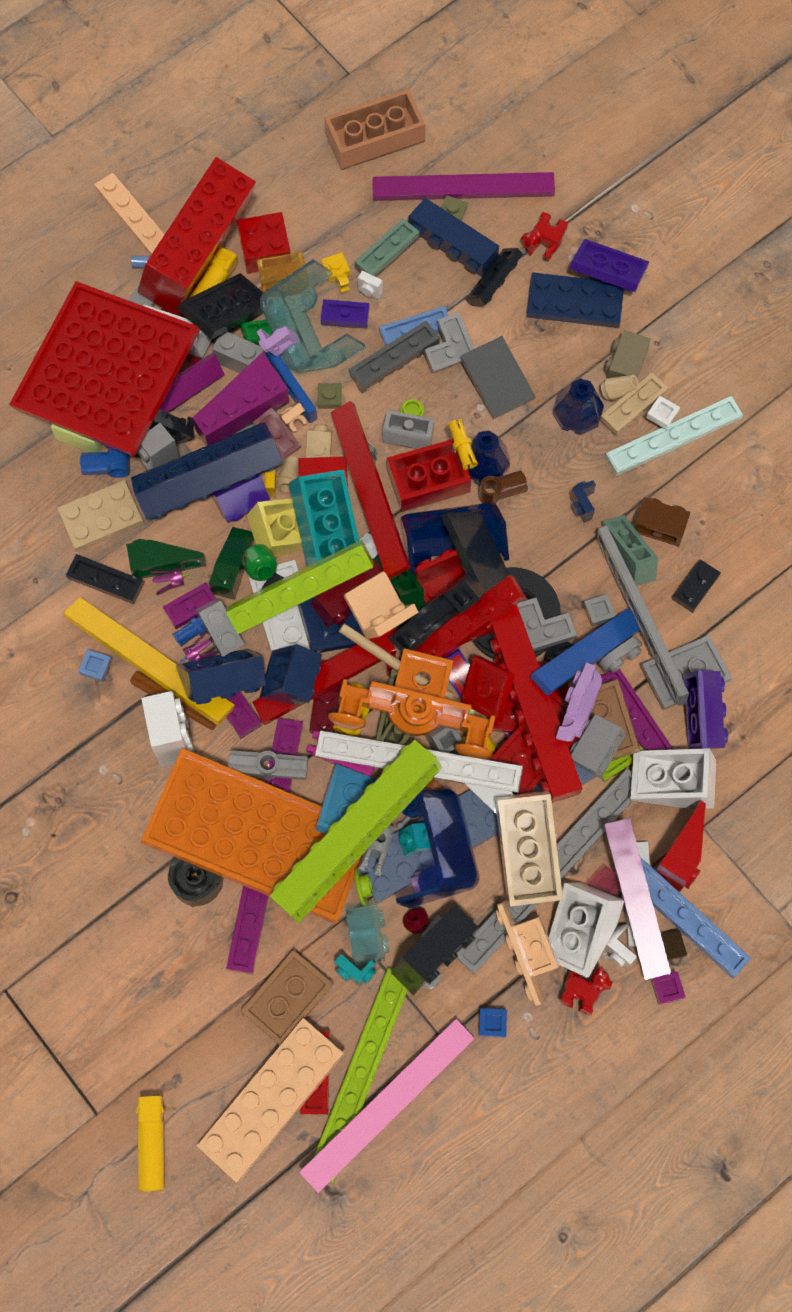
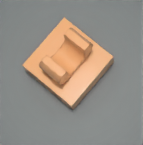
M293 403L278 414L291 432L297 431L293 425L295 419L299 420L301 425L307 423L305 417L300 415L305 411L300 403Z

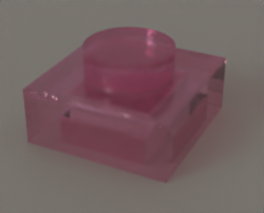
M607 865L588 884V886L615 896L621 889L618 876Z

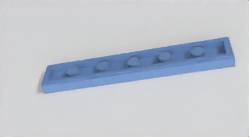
M641 858L653 906L732 979L735 978L751 957Z

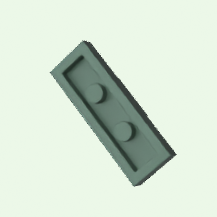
M402 218L355 261V266L360 271L376 276L420 236V232Z

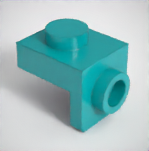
M438 822L411 824L399 831V843L404 856H410L415 852L433 851L443 848Z
M342 954L334 961L337 967L335 972L344 981L347 982L350 979L358 987L362 982L367 984L376 974V971H374L376 963L373 960H370L362 971Z

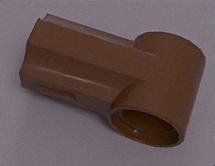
M520 470L499 477H484L478 493L480 502L490 506L496 504L500 499L527 492L528 486L525 474ZM490 488L493 489L495 492L489 493L485 491V489Z

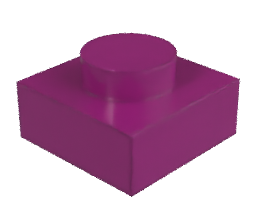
M678 971L651 979L658 1005L686 998Z

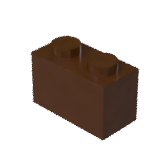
M644 497L634 528L640 535L679 547L691 512L678 505L670 506L662 503L659 499Z

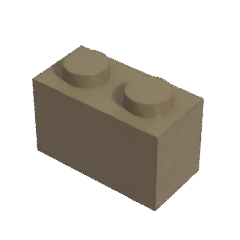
M626 330L623 331L621 338L616 337L612 349L616 353L614 358L609 357L605 371L609 372L607 378L635 375L638 379L651 338Z

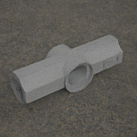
M231 750L228 767L245 775L261 776L267 780L274 778L306 780L308 757L275 754L272 751L257 753ZM266 761H273L275 763L274 767L270 770L263 769L262 764Z

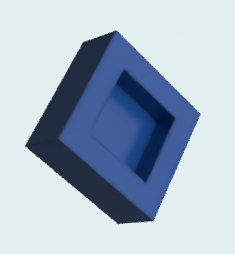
M480 1008L479 1037L506 1038L507 1010Z

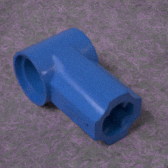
M113 448L108 449L107 452L81 453L80 465L82 475L108 474L115 478L129 475V455Z

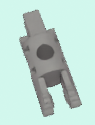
M389 825L364 852L358 869L364 871L368 866L369 856L378 858L374 868V875L381 876L395 827Z

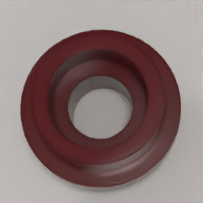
M412 909L404 916L403 925L409 932L414 934L422 933L429 925V916L424 909Z

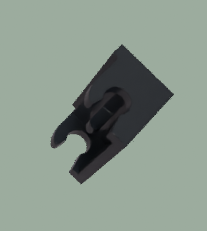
M159 409L149 429H152L161 423L173 437L175 443L179 445L194 438L193 418L189 416L186 425L185 418L176 417Z

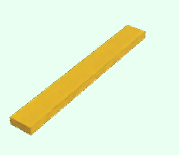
M81 597L63 613L65 619L169 692L172 691L173 695L180 698L217 726L232 712L234 704L227 699H221L220 696L211 698V702L206 704H196V702L188 699L177 672L176 663Z

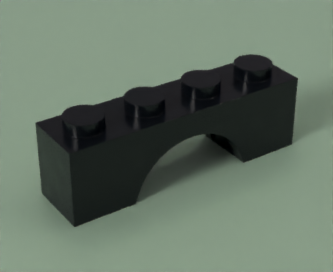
M469 570L418 610L419 613L397 626L388 639L401 654L403 649L414 651L445 622L457 614H462L479 601L486 589Z

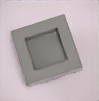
M608 594L584 601L583 605L592 626L608 622L616 617Z

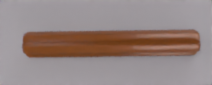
M136 671L130 679L132 685L151 696L169 692L139 671ZM180 699L186 716L210 730L216 728L217 725Z

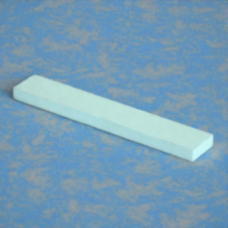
M730 396L671 423L667 430L662 427L609 451L605 457L615 475L618 476L742 419L743 414L733 397Z

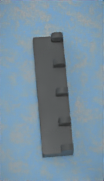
M424 321L351 367L349 374L357 383L359 391L363 394L369 386L377 381L379 383L382 382L385 376L396 369H402L404 364L415 357H421L425 349L440 344V337L429 323Z

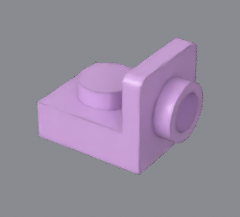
M286 326L275 330L272 336L262 329L257 331L260 337L258 342L265 352H271L275 356L280 355L300 341L296 333Z

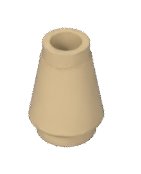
M635 375L607 378L601 384L604 398L612 401L638 388V380Z
M288 456L285 458L276 479L278 490L286 494H291L288 483L299 477L298 459L296 457Z

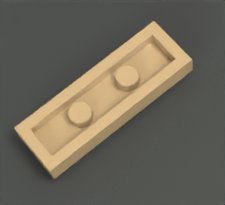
M650 373L638 384V388L624 395L601 415L600 420L615 435H618L650 408L659 396L663 397L669 388L656 375Z

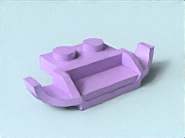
M586 662L583 671H577L572 684L575 688L570 686L565 698L569 705L556 739L572 741L575 736L581 737L602 684V678L595 670V665Z

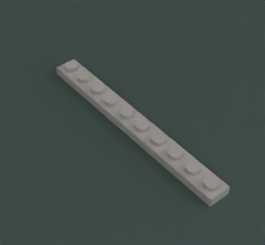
M628 768L557 844L561 879L604 834V824L614 822L633 802L630 799L632 771ZM539 903L510 906L508 904L515 924L522 923L539 905ZM496 911L473 935L476 939L467 949L462 947L456 953L458 955L456 959L473 975L506 941L508 933L505 925L499 923Z

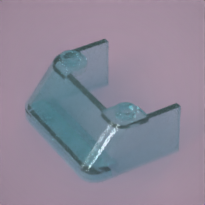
M314 259L266 290L260 299L261 308L272 333L286 326L295 332L300 340L281 353L287 367L296 373L337 367L366 348L364 343L347 333L323 348L321 347L306 312L313 308L317 302V293L314 287L330 277L332 272Z

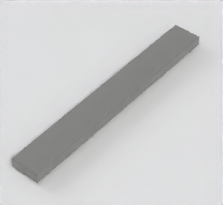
M607 525L603 526L598 530L597 542L676 705L686 704L689 692Z

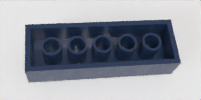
M263 422L131 477L134 494L146 520L150 518L157 519L171 509H181L188 502L195 499H205L214 491L229 489L234 483L241 480L248 481L262 471H272L283 462L266 423Z

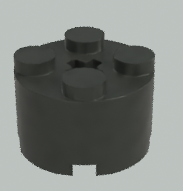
M176 857L172 859L168 871V883L172 891L181 902L191 907L210 903L223 888V877ZM195 873L199 876V880L196 882L192 879V875Z

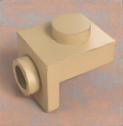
M314 425V428L308 429L306 458L331 456L333 430H328L327 425Z

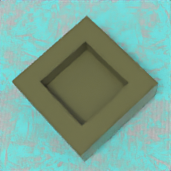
M446 195L441 208L462 221L468 207V202Z
M318 383V409H336L342 406L341 383Z

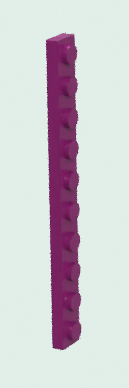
M278 718L271 751L275 754L297 756L303 722ZM269 761L267 770L274 767L275 763L273 761ZM265 779V783L290 793L292 779ZM243 886L226 969L253 975L269 896L246 886Z

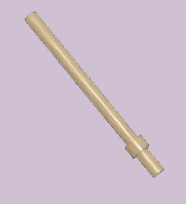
M345 623L341 626L339 630L341 634L398 671L400 660ZM421 674L415 677L416 682L422 686H426L430 682ZM447 689L445 699L461 702L454 697V693Z

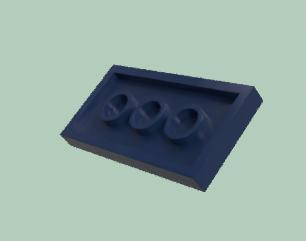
M532 272L527 318L619 328L624 290L619 286L604 283L600 280Z

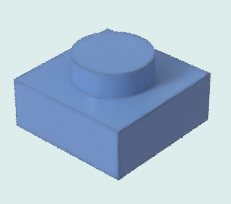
M87 649L78 673L79 675L103 682L112 659L110 656Z

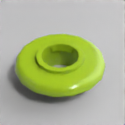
M356 867L354 875L357 893L362 906L368 907V897L373 896L371 879L369 874L362 875L361 870Z

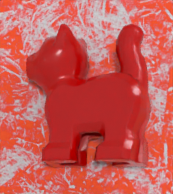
M542 211L539 218L540 221L535 225L533 231L524 233L521 236V241L524 248L529 251V256L538 248L539 243H542L548 247L544 257L550 260L552 254L557 251L562 243L563 236L568 228V222L559 219L557 226H552L549 222L551 215Z
M602 966L592 974L591 982L570 970L560 1002L562 1005L573 1008V1000L578 999L581 1001L579 1012L590 1016L593 1013V1006L599 999L600 993L610 990L613 982Z

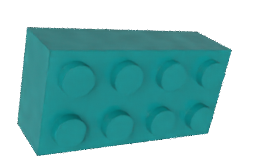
M344 470L300 476L288 483L306 566L359 541Z

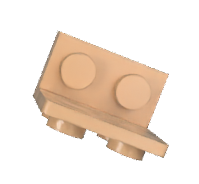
M385 572L377 574L344 594L348 606L367 639L379 637L419 613L415 604L405 606L404 603H401Z

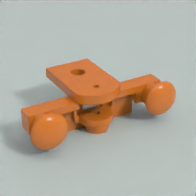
M403 649L395 686L372 681L369 690L346 685L347 680L344 679L338 700L341 702L338 713L328 714L333 724L350 730L361 729L366 725V722L359 718L361 707L388 713V718L396 729L409 736L426 735L437 729L438 726L467 733L465 743L455 745V750L458 754L484 760L489 759L493 755L490 750L486 749L488 738L492 734L495 716L491 715L490 719L469 715L471 705L445 699L453 660ZM418 674H425L429 677L430 682L426 686H421L416 682L415 677Z

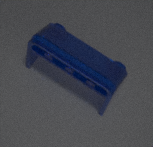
M483 503L409 513L401 516L405 551L411 567V574L415 573V568L422 561L432 560L431 557L440 556L443 552L450 549L456 550L442 520V516L446 512H480L499 553L502 554L504 561L510 560L506 521L497 504Z
M450 789L422 790L402 813L410 818L423 816L435 865L423 869L419 874L418 884L420 892L396 898L397 904L407 908L470 891L478 885L480 880L459 796Z

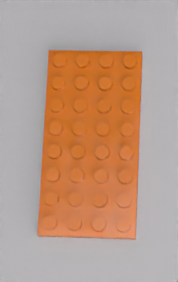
M181 748L140 843L270 896L276 884L284 881L291 873L293 866L297 862L302 861L309 854L311 847L316 842L321 841L326 834L315 830L322 806ZM362 856L309 913L335 924L338 922L355 877V868L359 866Z

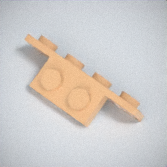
M505 900L497 905L496 915L499 923L505 925L507 930L506 941L510 950H514L518 960H515L516 968L520 975H524L527 985H525L526 994L529 1000H533L535 1005L538 1006L542 1004L544 997L536 975L558 968L559 963L541 917L515 924L508 903Z

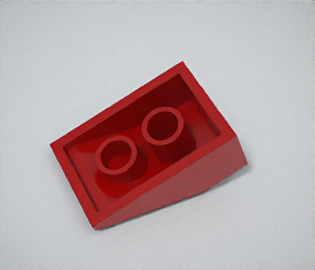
M703 801L699 803L656 870L678 892L683 887L689 889L701 871L697 866L701 862L706 807V803Z

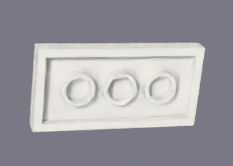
M295 560L278 564L275 573L285 578L297 572L298 568ZM249 577L253 593L259 591L266 582V580L256 581ZM298 605L262 622L271 652L272 650L295 644L310 650Z

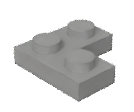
M460 312L438 319L436 322L444 342L424 350L432 373L462 363L460 356L474 349Z
M537 597L517 604L534 651L576 639L577 634L569 613L545 620Z

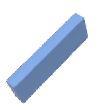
M445 306L380 326L379 332L385 346L424 321H427L433 330L439 334L440 330L436 323L437 320L449 315Z

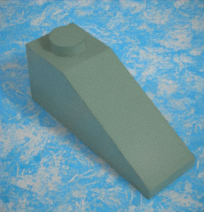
M625 515L603 520L602 526L607 525L636 586L656 581L658 557Z

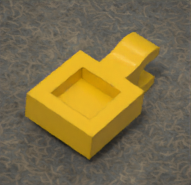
M343 252L321 259V265L329 283L336 281L341 294L350 291L347 277L351 276V272Z

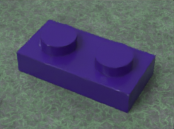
M323 299L321 325L367 328L370 304Z

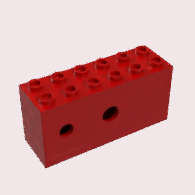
M215 157L145 263L137 292L178 316L180 313L177 310L179 303L188 299L220 247H223L237 225V220L244 214L256 181L218 157Z

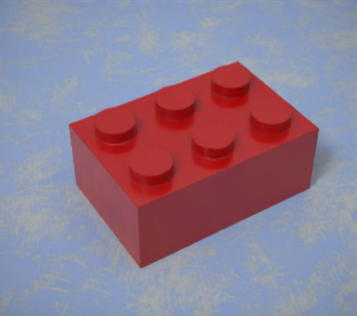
M453 439L387 457V471L401 512L470 493L471 478L468 470L462 468L459 454L453 448Z

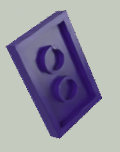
M584 239L571 262L570 269L577 271L581 275L597 278L601 282L619 286L623 290L636 292L650 261Z

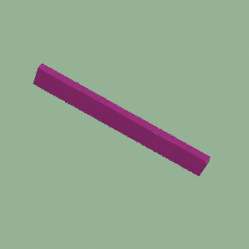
M554 172L373 177V201L422 200L424 198L445 199L446 195L456 199L555 196Z

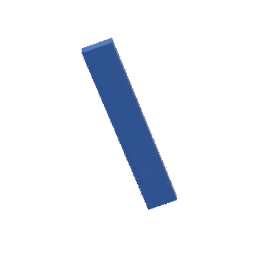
M626 609L539 668L530 678L549 696L572 680L577 671L582 672L586 662L593 665L640 632L632 612Z

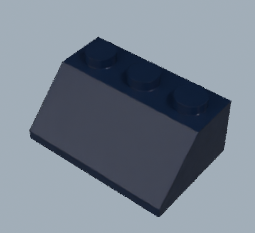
M249 649L230 652L223 657L217 655L176 665L187 698L196 702V704L209 703L211 698L219 696L221 699L231 698L235 696L236 692L240 691L245 693L257 692L260 690L259 687L267 685L262 656Z

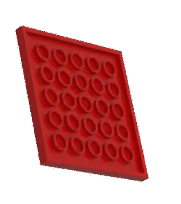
M75 281L9 405L13 409L134 457L200 329L194 324Z

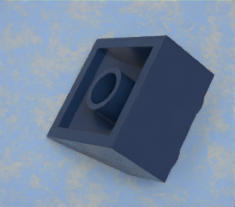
M298 644L272 650L265 674L267 685L262 686L259 698L293 705L309 703L315 692L314 683L316 676L321 670L320 661L322 655Z

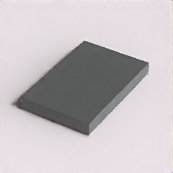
M503 336L460 356L465 369L493 419L535 399V394Z

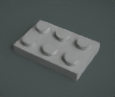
M710 635L669 652L683 682L684 674L697 670L721 671V677L724 678L725 683L732 680ZM655 659L643 663L641 668L663 711L675 706L676 703Z

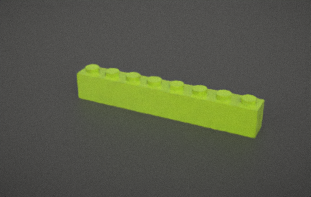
M416 740L410 745H406L401 750L399 757L392 764L384 768L378 780L365 789L364 795L347 808L346 814L339 822H335L330 826L326 836L311 847L309 854L302 861L297 862L293 866L291 873L286 879L276 884L273 893L270 895L276 904L299 924L442 769L438 759Z

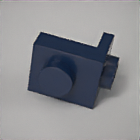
M594 480L580 482L572 489L570 498L572 509L577 517H581L583 523L592 520L595 509L587 497L595 491L596 483Z

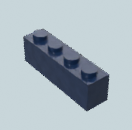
M424 198L408 216V222L420 232L419 237L426 240L433 248L440 249L446 253L451 260L463 264L471 273H476L482 277L499 254V245L427 198Z

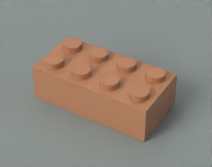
M409 89L324 117L325 134L341 169L425 141V122Z

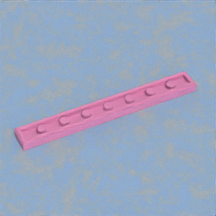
M455 1019L299 1171L301 1176L319 1193L475 1038Z

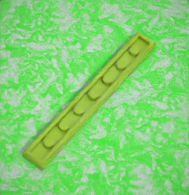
M388 968L314 1157L362 1111L408 992L391 974L393 969ZM336 1176L330 1181L331 1183H334Z

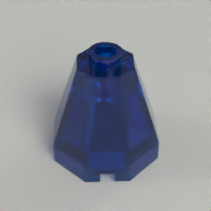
M578 379L558 393L552 414L562 430L575 431V434L582 435L598 427L604 404L591 381Z
M489 430L478 432L471 438V447L478 462V465L472 469L468 465V472L474 483L480 486L482 479L486 476H503L510 468L507 447L503 441Z

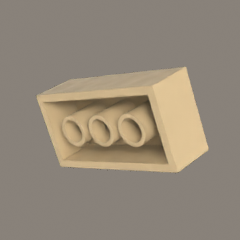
M543 791L495 797L508 904L510 906L563 900L551 794Z

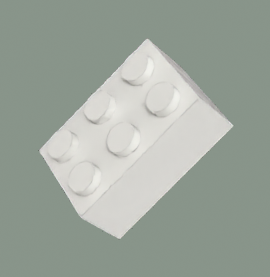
M172 691L141 698L151 748L161 768L174 765L181 748L194 752L192 740L187 730L189 728L187 716L181 705L180 698L175 699Z

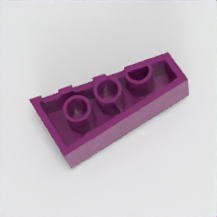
M263 352L193 417L195 430L206 446L227 438L245 428L271 407L276 410L289 402L287 386Z

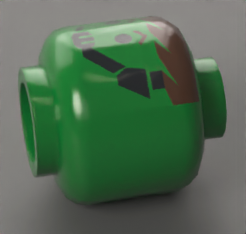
M256 544L250 546L242 555L241 562L248 576L253 580H267L277 570L276 558L271 549L266 545Z

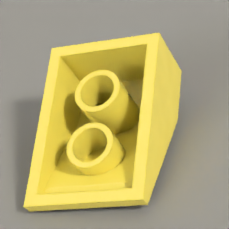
M292 498L257 502L247 514L255 543L268 546L274 557H281L303 550Z

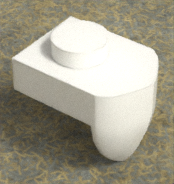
M624 924L615 928L604 949L611 954L609 958L617 966L622 967L624 965L628 969L637 956L617 940L629 926Z

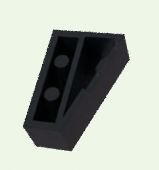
M455 905L402 956L391 974L414 996L426 982L430 985L441 974L438 970L443 965L448 967L458 957L456 952L461 947L467 949L476 939L473 934L479 927Z

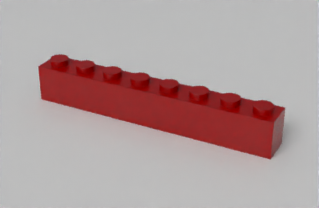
M516 604L485 627V630L491 633L493 639L490 640L494 655L498 654L501 661L498 665L515 674L509 699L511 702L515 701L517 722L519 725L523 724L526 733L523 734L527 749L531 748L533 752V768L536 773L540 772L543 781L540 783L541 791L549 792L552 803L580 795L583 787L567 742L556 739L561 725L550 695L547 696L530 678L540 667L518 605Z

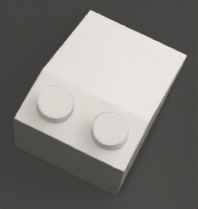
M710 749L649 750L633 754L630 799L637 802L686 809H696L699 803L703 801L706 803L705 809L714 808L716 759Z
M581 882L564 883L562 890L563 900H559L549 940L560 966L582 976L589 977L618 924L624 900Z

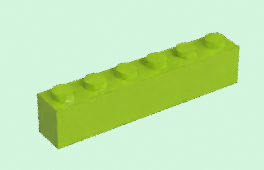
M361 539L229 605L226 614L237 634H240L373 568V560Z

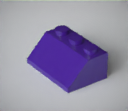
M697 670L684 674V683L689 692L686 703L688 749L725 748V743L728 742L727 728H724V718L726 717L727 709L726 704L722 702L725 681L721 677V671Z

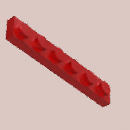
M507 576L482 595L481 599L462 614H457L437 629L414 651L445 658L526 598L514 576Z

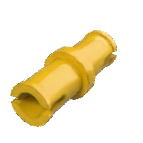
M455 419L448 423V428L454 440L453 448L459 454L462 468L468 470L469 465V468L472 469L478 465L471 447L473 444L472 440L467 436L463 420L458 419V423H456Z

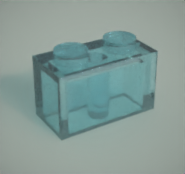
M377 905L346 909L354 966L368 964L370 960H373L375 963L385 961V954L390 952L387 937L382 938L381 928L385 927L383 911L378 912Z

